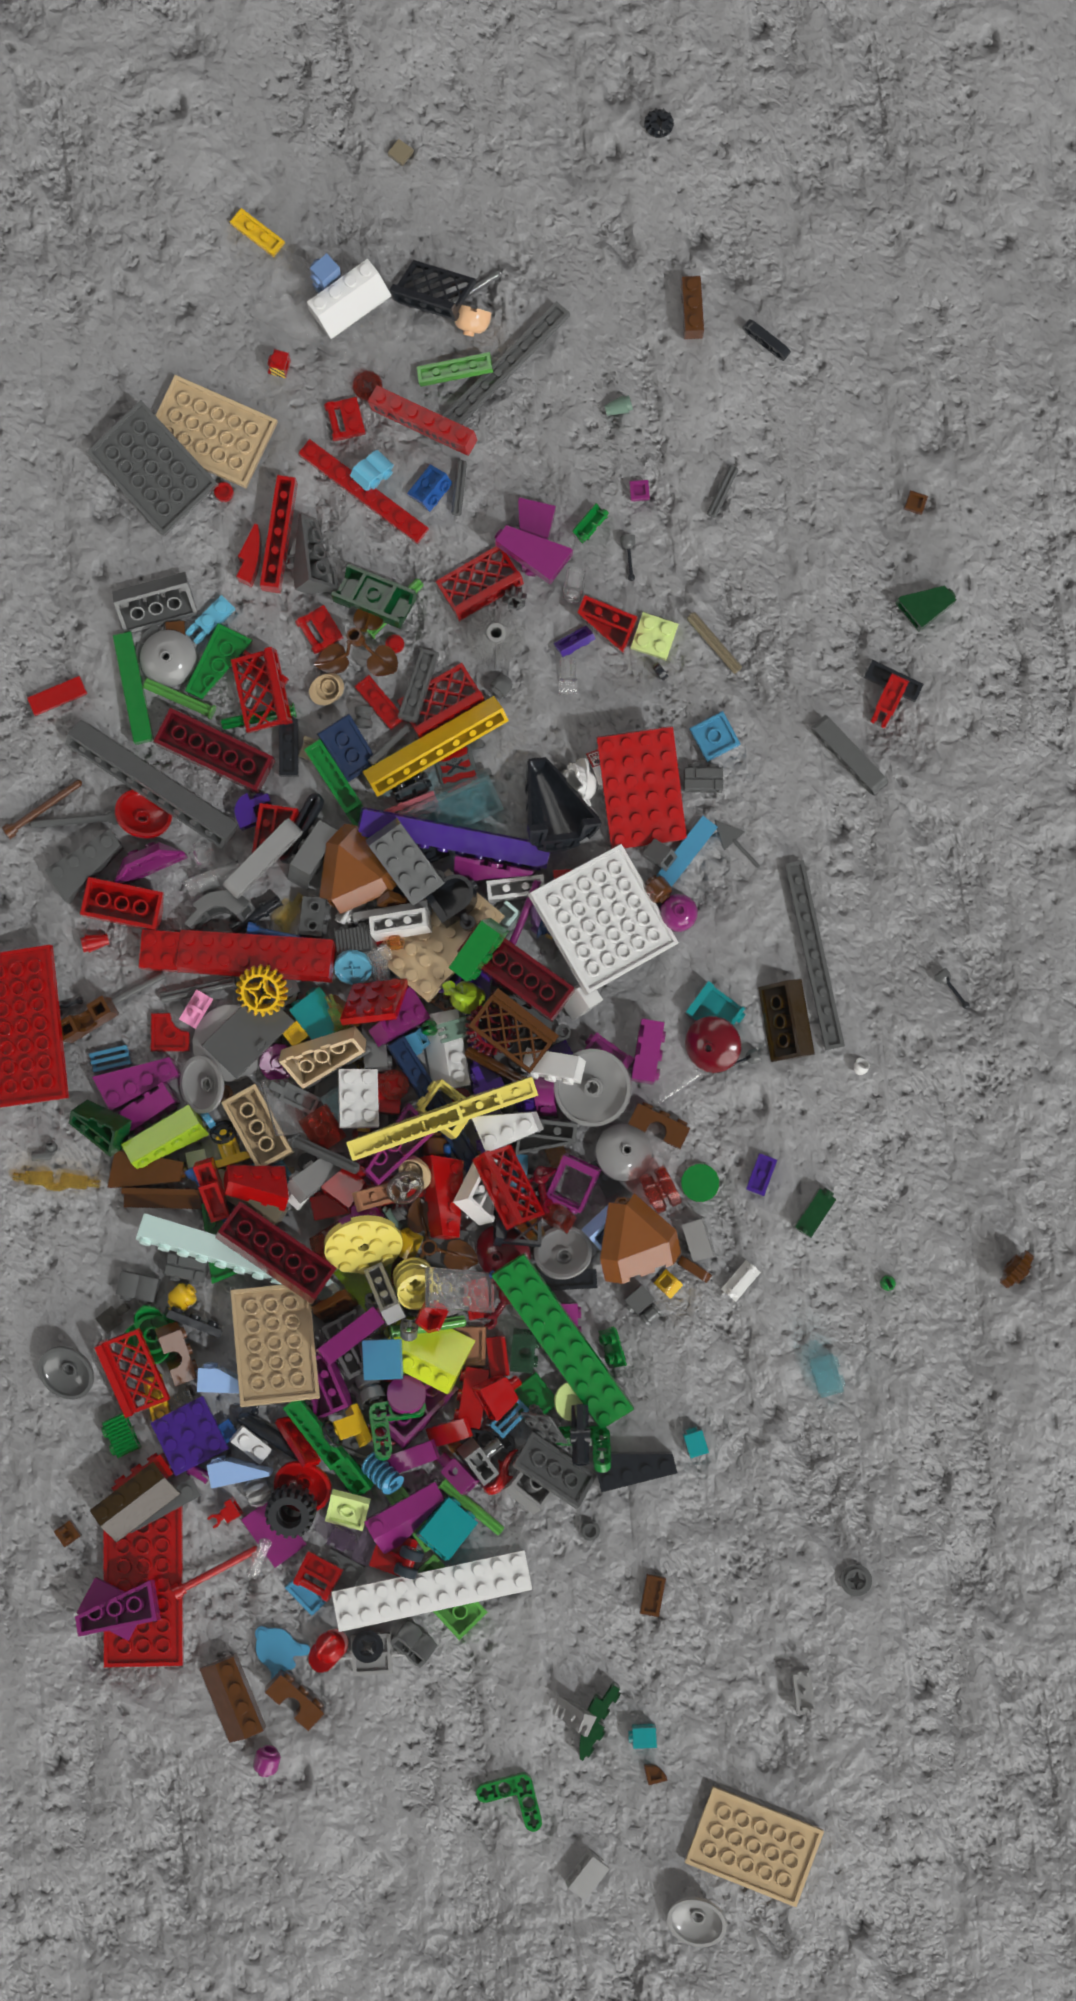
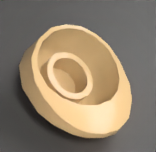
M335 673L320 675L312 682L309 688L310 698L318 705L332 704L343 694V680Z
M409 1156L398 1168L401 1179L413 1189H425L431 1182V1173L428 1166L416 1156Z

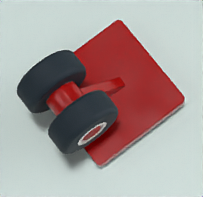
M410 1537L402 1545L386 1554L376 1544L369 1566L399 1577L415 1579L418 1570L413 1567L414 1563L421 1562L424 1553L416 1549L418 1542Z

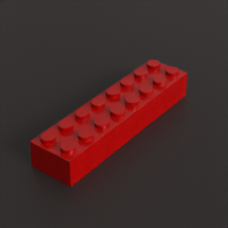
M181 930L176 967L181 973L240 977L241 974L245 975L244 971L246 969L251 971L252 966H256L258 969V966L262 964L264 969L270 965V971L272 972L274 969H277L276 975L283 974L281 979L332 983L336 948L332 939Z

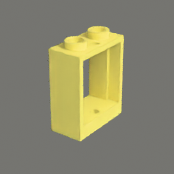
M442 1079L432 1081L427 1088L428 1093L426 1096H422L418 1100L416 1111L419 1114L427 1112L425 1108L439 1089L454 1101L466 1097ZM469 1120L440 1132L450 1139H455Z

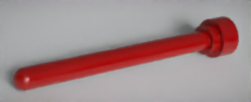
M253 1546L185 1583L181 1582L171 1585L170 1587L176 1599L183 1598L187 1590L259 1552V1547Z

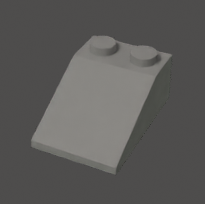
M519 1470L504 1489L533 1515L542 1510L553 1494Z

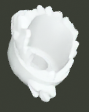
M580 758L576 763L567 765V770L564 771L563 775L567 779L566 781L582 796L581 798L591 806L590 799L596 792L597 780L595 775L589 771L588 760Z

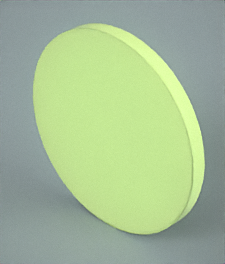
M567 1382L558 1388L554 1397V1406L561 1418L572 1421L571 1405L583 1403Z

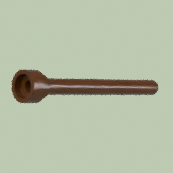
M74 781L15 823H7L1 828L11 840L19 832L18 829L81 787L82 781Z

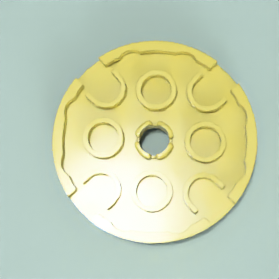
M372 1215L353 1217L350 1222L345 1224L338 1223L328 1232L324 1240V1252L329 1263L342 1272L365 1274V1269L382 1262L384 1267L393 1263L403 1246L401 1232L395 1227V1224L386 1218Z

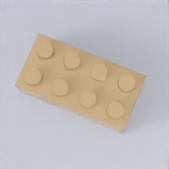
M253 1084L221 1102L255 1166H272L295 1153L258 1085Z

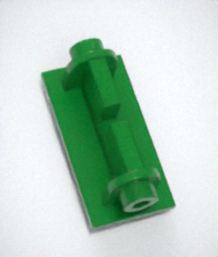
M595 503L572 532L583 544L586 540L590 539L596 528L608 518L609 512L605 509L602 510Z

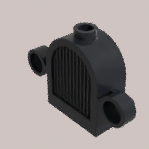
M436 870L445 884L425 897L446 928L460 920V925L465 931H472L477 922L473 916L467 914L476 906L478 898L476 889L479 888L473 878L468 880L462 875L446 877L441 870Z

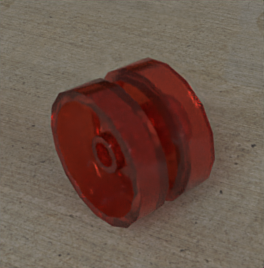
M664 1165L654 1169L657 1182L654 1181L649 1173L639 1177L644 1194L656 1213L660 1214L667 1210L663 1198H666L672 1207L682 1203L679 1193Z

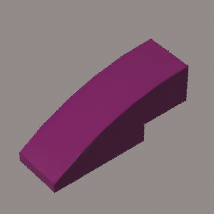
M432 1439L392 1454L385 1461L394 1468V1471L401 1473L440 1458L435 1441Z

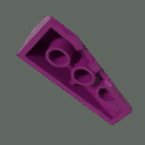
M428 1384L424 1385L426 1391V1409L424 1414L418 1418L388 1421L390 1437L404 1450L458 1391L459 1388L454 1385L450 1394H446ZM386 1407V1411H384L387 1412L386 1416H389V1407ZM392 1409V1412H393L395 1415H400V1414H401V1413H398V1412H396L395 1410Z
M435 1481L366 1518L364 1523L375 1543L386 1554L402 1545L439 1506L444 1497Z

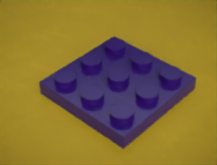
M201 1396L151 1422L152 1428L175 1476L229 1449L205 1396Z

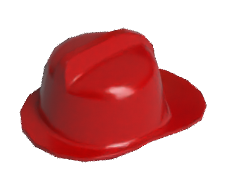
M330 1629L319 1635L308 1656L309 1664L314 1671L319 1673L328 1672L346 1653L349 1643L348 1637L343 1631L339 1632L338 1629Z

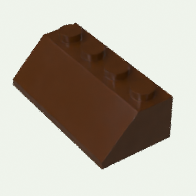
M237 1653L200 1668L229 1743L247 1739L265 1730L266 1724Z

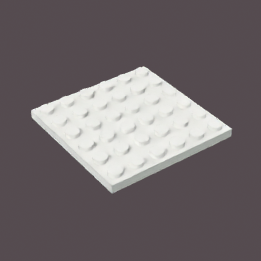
M622 844L528 894L585 995L592 993L679 943L672 930L663 922L661 911L657 904L653 903L644 889L646 885Z

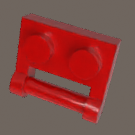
M357 397L324 404L333 432L331 435L333 441H341L366 434ZM337 409L341 410L346 430L344 432H340L335 413Z
M325 605L295 621L297 627L301 628L311 644V650L314 654L323 651L331 644L344 638ZM312 621L323 639L322 643H318L307 625L308 622Z
M308 1551L293 1580V1584L296 1586L301 1585L321 1596L322 1600L328 1602L344 1569ZM305 1573L327 1584L326 1589L305 1579Z

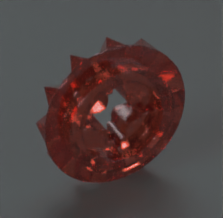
M365 370L358 373L353 380L354 393L363 400L370 398L376 385L383 387L380 376L374 371ZM363 380L367 381L368 383L372 382L371 389L368 387L363 388Z
M395 1069L384 1072L378 1081L380 1093L389 1100L403 1098L407 1094L410 1085L407 1076L402 1071ZM397 1078L399 1088L395 1087L389 1091L391 1086L389 1081L393 1082Z

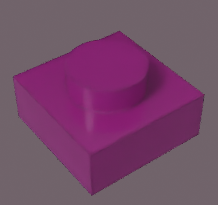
M648 480L629 482L631 502L650 500Z

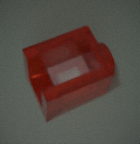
M556 1203L547 1206L550 1213L544 1214L542 1219L548 1225L568 1234L577 1217L567 1208Z

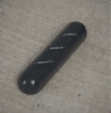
M312 793L307 797L294 822L303 833L279 858L281 862L288 864L292 854H297L299 851L298 846L300 842L307 838L310 827L316 821L324 805V799L319 793Z
M242 1412L236 1417L238 1424L244 1425L255 1435L298 1461L281 1432L249 1412Z

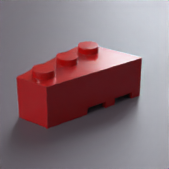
M227 1165L223 1178L225 1195L249 1201V1199L261 1202L263 1206L267 1207L268 1204L278 1207L280 1211L285 1212L289 1199L285 1166Z

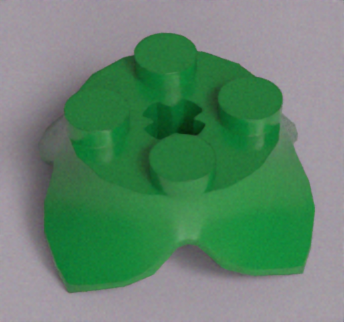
M143 1305L136 1311L133 1325L128 1327L124 1333L140 1328L155 1364H159L168 1357L169 1353H163L157 1335L155 1336L156 1339H153V1337H149L148 1333L151 1332V1329L155 1331V1329L175 1322V1320L167 1318L155 1307ZM136 1335L129 1337L127 1343L137 1347L139 1340ZM126 1347L129 1351L135 1353L134 1350H132V1349Z

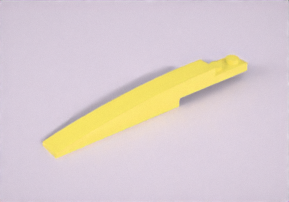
M530 1076L408 1118L346 1143L352 1161L538 1096L533 1078Z

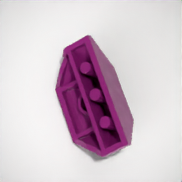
M160 842L148 843L140 851L135 849L127 853L128 856L123 858L114 882L125 885L131 884L185 860L188 856L184 851Z

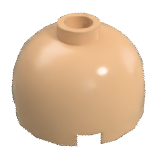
M462 305L458 311L459 318L454 322L457 328L463 331V335L474 337V333L480 334L488 328L492 313Z

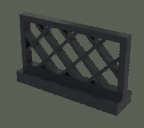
M413 260L397 285L393 284L389 290L396 303L457 321L459 318L458 311L475 286L476 279ZM416 267L423 270L417 274H412ZM429 274H438V276L431 278L429 280L427 278V275ZM425 276L426 281L419 284L415 283V280ZM449 277L453 278L454 280L446 284H443L442 281ZM440 281L441 286L431 289V284ZM413 282V286L404 288L406 283ZM468 283L466 287L459 289V284ZM428 286V291L418 292V289ZM456 286V291L446 293V289ZM438 292H444V295L437 298L433 296V294H436ZM459 295L456 303L448 300Z
M527 1174L528 1180L533 1177V1175ZM537 1184V1187L533 1191L534 1193L537 1192L536 1197L540 1202V1192L538 1190L539 1188ZM519 1198L518 1203L525 1206V1201ZM494 1206L493 1246L501 1247L502 1244L541 1247L542 1216L538 1217L533 1225L529 1221L525 1222L524 1224L528 1229L523 1233L516 1226L511 1228L519 1236L515 1239L507 1238L509 1230H506ZM529 1207V1210L537 1213L534 1207ZM532 1231L537 1236V1241L529 1240L525 1235Z

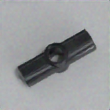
M584 1404L571 1405L572 1426H570V1441L572 1444V1462L574 1466L589 1465L588 1405Z

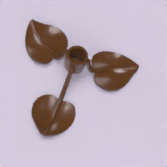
M357 609L354 614L353 622L355 627L350 628L346 634L348 639L346 641L347 650L345 651L342 645L333 643L321 652L319 658L314 663L318 669L325 673H342L349 666V660L346 656L350 654L352 644L355 647L364 646L372 654L367 659V668L371 674L387 676L394 674L398 669V659L392 648L380 645L374 652L365 643V636L362 632H367V629L377 630L382 626L383 619L360 609Z
M419 1197L416 1198L410 1206L407 1222L409 1228L414 1233L424 1231L425 1241L421 1245L422 1253L418 1258L422 1259L425 1255L431 1256L436 1252L446 1254L444 1257L445 1266L448 1270L456 1273L466 1271L478 1264V1257L474 1249L462 1240L450 1241L447 1245V1250L438 1248L436 1242L429 1240L427 1231L429 1230L427 1212L429 1211L428 1203ZM400 1256L395 1259L391 1268V1282L394 1287L393 1271L397 1264L405 1260Z

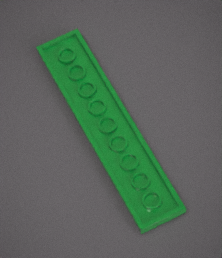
M525 1253L492 1273L493 1279L584 1405H588L589 1413L600 1428L609 1426L634 1410L633 1404Z

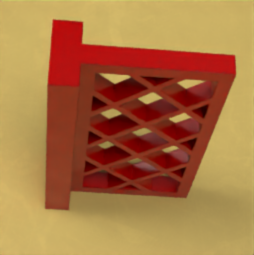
M497 546L435 581L454 611L458 621L503 597L506 589L510 590L512 586L520 587L524 584L522 575L517 571L507 553ZM500 551L502 554L501 562L491 560L492 555ZM479 562L487 563L485 571L476 570V564ZM490 564L500 566L498 574L488 572ZM503 567L511 568L513 571L508 576L501 575ZM464 571L470 572L469 580L459 579L460 573ZM474 573L483 575L481 583L472 582ZM486 576L496 578L493 585L484 584ZM446 581L454 582L452 590L444 589L442 584ZM457 583L467 584L465 593L455 591ZM470 585L480 587L479 593L475 595L468 594ZM454 595L463 596V601L455 606L452 601Z
M273 647L264 648V651L231 659L246 733L281 724L293 723L277 650ZM264 656L265 663L260 669L254 663L258 657ZM245 661L249 665L242 674L238 671L237 663ZM252 666L259 670L255 680L247 677ZM263 673L268 675L269 678L265 687L258 683ZM245 678L253 682L248 692L242 689V683ZM256 685L264 689L258 699L251 695ZM267 691L273 696L269 705L262 702ZM249 696L257 700L252 710L246 708V701ZM260 703L268 707L262 717L255 713ZM273 710L276 712L278 720L269 722L266 720V717ZM254 714L260 718L257 726L250 727L249 721Z
M463 663L431 680L428 691H432L430 700H424V703H428L427 711L420 712V715L425 716L424 722L417 726L413 722H410L420 739L485 701L483 694L477 688ZM462 670L464 673L463 681L453 679L454 673ZM440 681L448 682L446 690L437 689ZM451 683L461 685L459 693L449 691ZM464 685L472 687L475 691L470 695L462 694ZM435 692L445 694L443 703L433 701ZM448 695L458 697L457 702L453 705L446 704ZM404 696L397 700L400 707L402 705ZM432 705L441 706L438 714L430 713Z
M511 1145L483 1152L472 1160L506 1230L545 1214ZM505 1151H507L510 1161L503 1157ZM502 1163L508 1166V1171L501 1168ZM513 1170L517 1172L518 1178L512 1175ZM510 1181L517 1184L516 1189L510 1186ZM521 1187L526 1190L527 1196L520 1192ZM510 1192L515 1195L514 1200H513V1198H512ZM519 1198L525 1201V1207L518 1203ZM530 1204L534 1206L537 1213L529 1210Z
M140 1328L109 1340H102L94 1347L125 1418L170 1400L169 1393ZM130 1336H137L139 1340L137 1347L127 1343ZM116 1342L123 1345L120 1354L113 1351L110 1344ZM125 1347L135 1351L133 1359L123 1355ZM138 1352L146 1356V1364L135 1361ZM121 1359L131 1363L128 1371L120 1368L119 1362ZM133 1364L143 1368L141 1376L130 1373ZM146 1370L154 1374L153 1382L143 1378ZM128 1377L138 1380L136 1389L128 1386ZM141 1382L151 1386L148 1394L138 1390ZM153 1388L161 1390L163 1397L158 1399L151 1396ZM136 1394L146 1398L143 1405L137 1406L135 1401Z

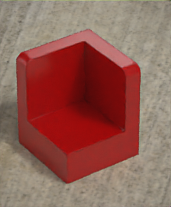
M435 1300L425 1302L415 1319V1323L427 1333L437 1332L441 1329L449 1311Z

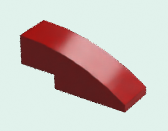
M255 523L238 555L240 562L243 564L236 576L239 582L251 588L258 574L262 553L261 533L258 524Z
M214 1157L195 1162L193 1170L199 1183L198 1189L211 1222L228 1218L230 1216L228 1202Z
M467 1417L453 1419L425 1429L429 1441L434 1439L436 1447L473 1436Z

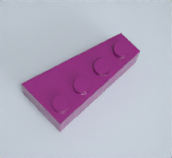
M168 1057L92 1078L109 1110L115 1112L143 1097L148 1091L152 1092L158 1088L159 1083H169L180 1077L181 1073L174 1059Z
M409 1103L404 1107L395 1123L417 1116L419 1113ZM434 1133L375 1153L363 1173L375 1186H378Z
M150 1580L75 1616L78 1637L161 1620L155 1580Z

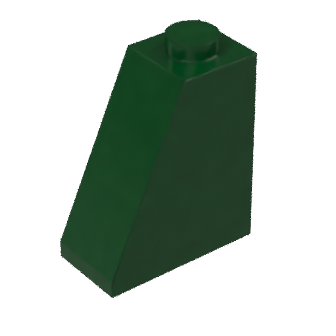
M944 585L900 596L895 604L916 630L920 632L954 605L957 599L953 590Z

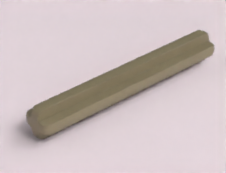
M695 612L691 613L687 617L689 623L734 674L740 671L742 668L741 664Z

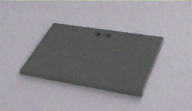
M260 988L259 990H260L261 996H262L264 992H263L262 989ZM265 998L262 1004L271 1003L273 1000ZM247 1005L240 1007L201 1046L237 1079L294 1023V1020L281 1008L278 1012L273 1010L272 1015L266 1012V1015L262 1017L260 1012L256 1016H254V1010L247 1012Z

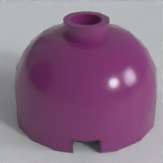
M684 894L671 895L660 908L663 922L673 932L688 930L694 925L698 916L696 903Z

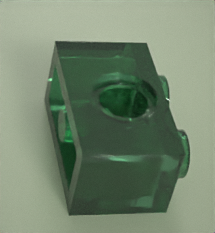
M513 1329L510 1361L511 1372L533 1373V1367L538 1366V1355H535V1348L539 1349L540 1343L530 1329ZM522 1348H528L530 1352L528 1354H523L520 1350Z

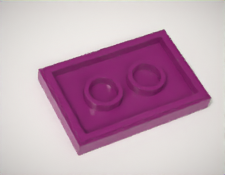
M266 1503L242 1518L241 1521L274 1568H276L305 1547L307 1543L302 1536L297 1535L293 1539L291 1536H288L287 1539L283 1538L284 1535L282 1534L280 1536L276 1535L277 1531H271L269 1529L270 1524L267 1525Z
M95 1577L76 1613L81 1614L125 1593V1591ZM137 1625L109 1631L129 1641Z

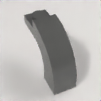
M227 890L215 891L202 896L193 904L196 911L188 917L185 924L190 930L200 931L212 917L224 913L233 915L243 923L255 908L244 896L236 899Z

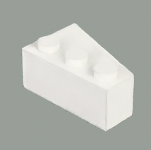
M537 1111L480 1115L472 1118L485 1152L499 1149L544 1130Z
M472 1163L453 1202L478 1225L492 1223L495 1220V1216H493L494 1204L474 1163Z

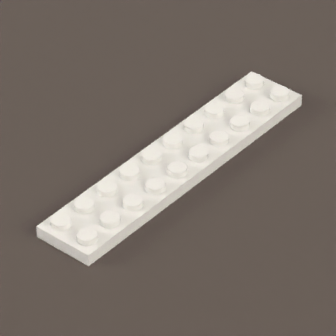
M525 1550L420 1572L417 1573L415 1579L401 1576L332 1591V1598L338 1630L342 1632L532 1590Z

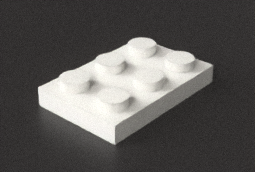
M339 1069V1128H378V1069Z

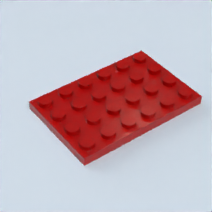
M673 726L596 737L611 849L620 844L624 848L645 846L654 839L665 843L687 838Z

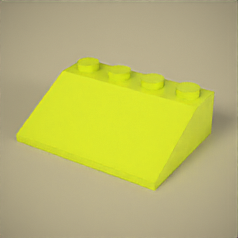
M408 1316L406 1319L413 1320L415 1317ZM401 1319L398 1320L396 1325H401ZM454 1329L420 1333L413 1341H404L402 1339L403 1372L446 1394H450L476 1340Z

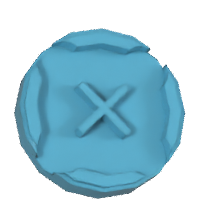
M358 950L343 951L335 959V975L339 980L349 985L364 983L372 973V962L365 953Z

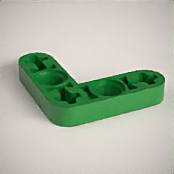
M388 1401L375 1403L370 1407L369 1419L373 1449L378 1460H388L392 1455L388 1421L421 1417L426 1409L425 1403L419 1412L395 1415L392 1412ZM386 1407H389V1416H386L387 1412H384ZM375 1409H379L380 1412H384L381 1413L380 1417H377L376 1414H373L375 1412ZM383 1427L386 1430V1434L382 1437L375 1434L376 1428ZM384 1441L385 1450H389L386 1451V1455L378 1452L381 1449L380 1442Z
M570 1426L558 1427V1429L560 1430V1432L562 1433V1435L568 1443L555 1444L560 1446H572L570 1441ZM590 1426L589 1446L593 1447V1468L597 1472L604 1473L611 1469L610 1431L606 1427ZM598 1448H605L606 1450H605V1451H599V1450H597V1449H598Z
M521 1772L487 1781L477 1787L476 1796L483 1803L517 1795L526 1829L536 1832L541 1828L542 1816L533 1781L528 1773ZM520 1778H524V1780L529 1781L526 1783L527 1791L531 1789L532 1792L523 1793L524 1790L522 1784L518 1785V1783L520 1782ZM502 1782H506L510 1786L509 1791L506 1793L501 1792L498 1788ZM492 1785H495L497 1795H494V1791L489 1792L488 1797H484L483 1794L480 1795L482 1788L490 1791L493 1790ZM525 1797H531L534 1800V1804L531 1807L523 1805ZM533 1811L534 1819L539 1820L536 1822V1826H533L532 1823L528 1824L530 1822V1813L525 1814V1812Z

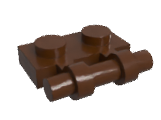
M344 1289L337 1291L333 1296L325 1300L319 1301L311 1308L313 1313L326 1323L330 1320L338 1319V1316L345 1312L349 1313L359 1303L356 1298H353Z

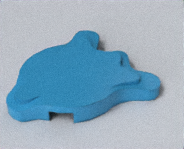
M259 1626L255 1631L257 1639L256 1654L259 1660L270 1670L271 1679L280 1669L283 1671L294 1669L296 1666V1662L293 1659L294 1656H306L310 1652L308 1644L297 1642L283 1628Z

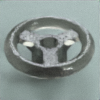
M400 1172L389 1181L387 1196L396 1204L411 1203L421 1195L424 1189V1180L417 1172ZM394 1184L400 1191L399 1198L395 1197L392 1192ZM418 1186L416 1192L406 1198L407 1193L412 1188Z

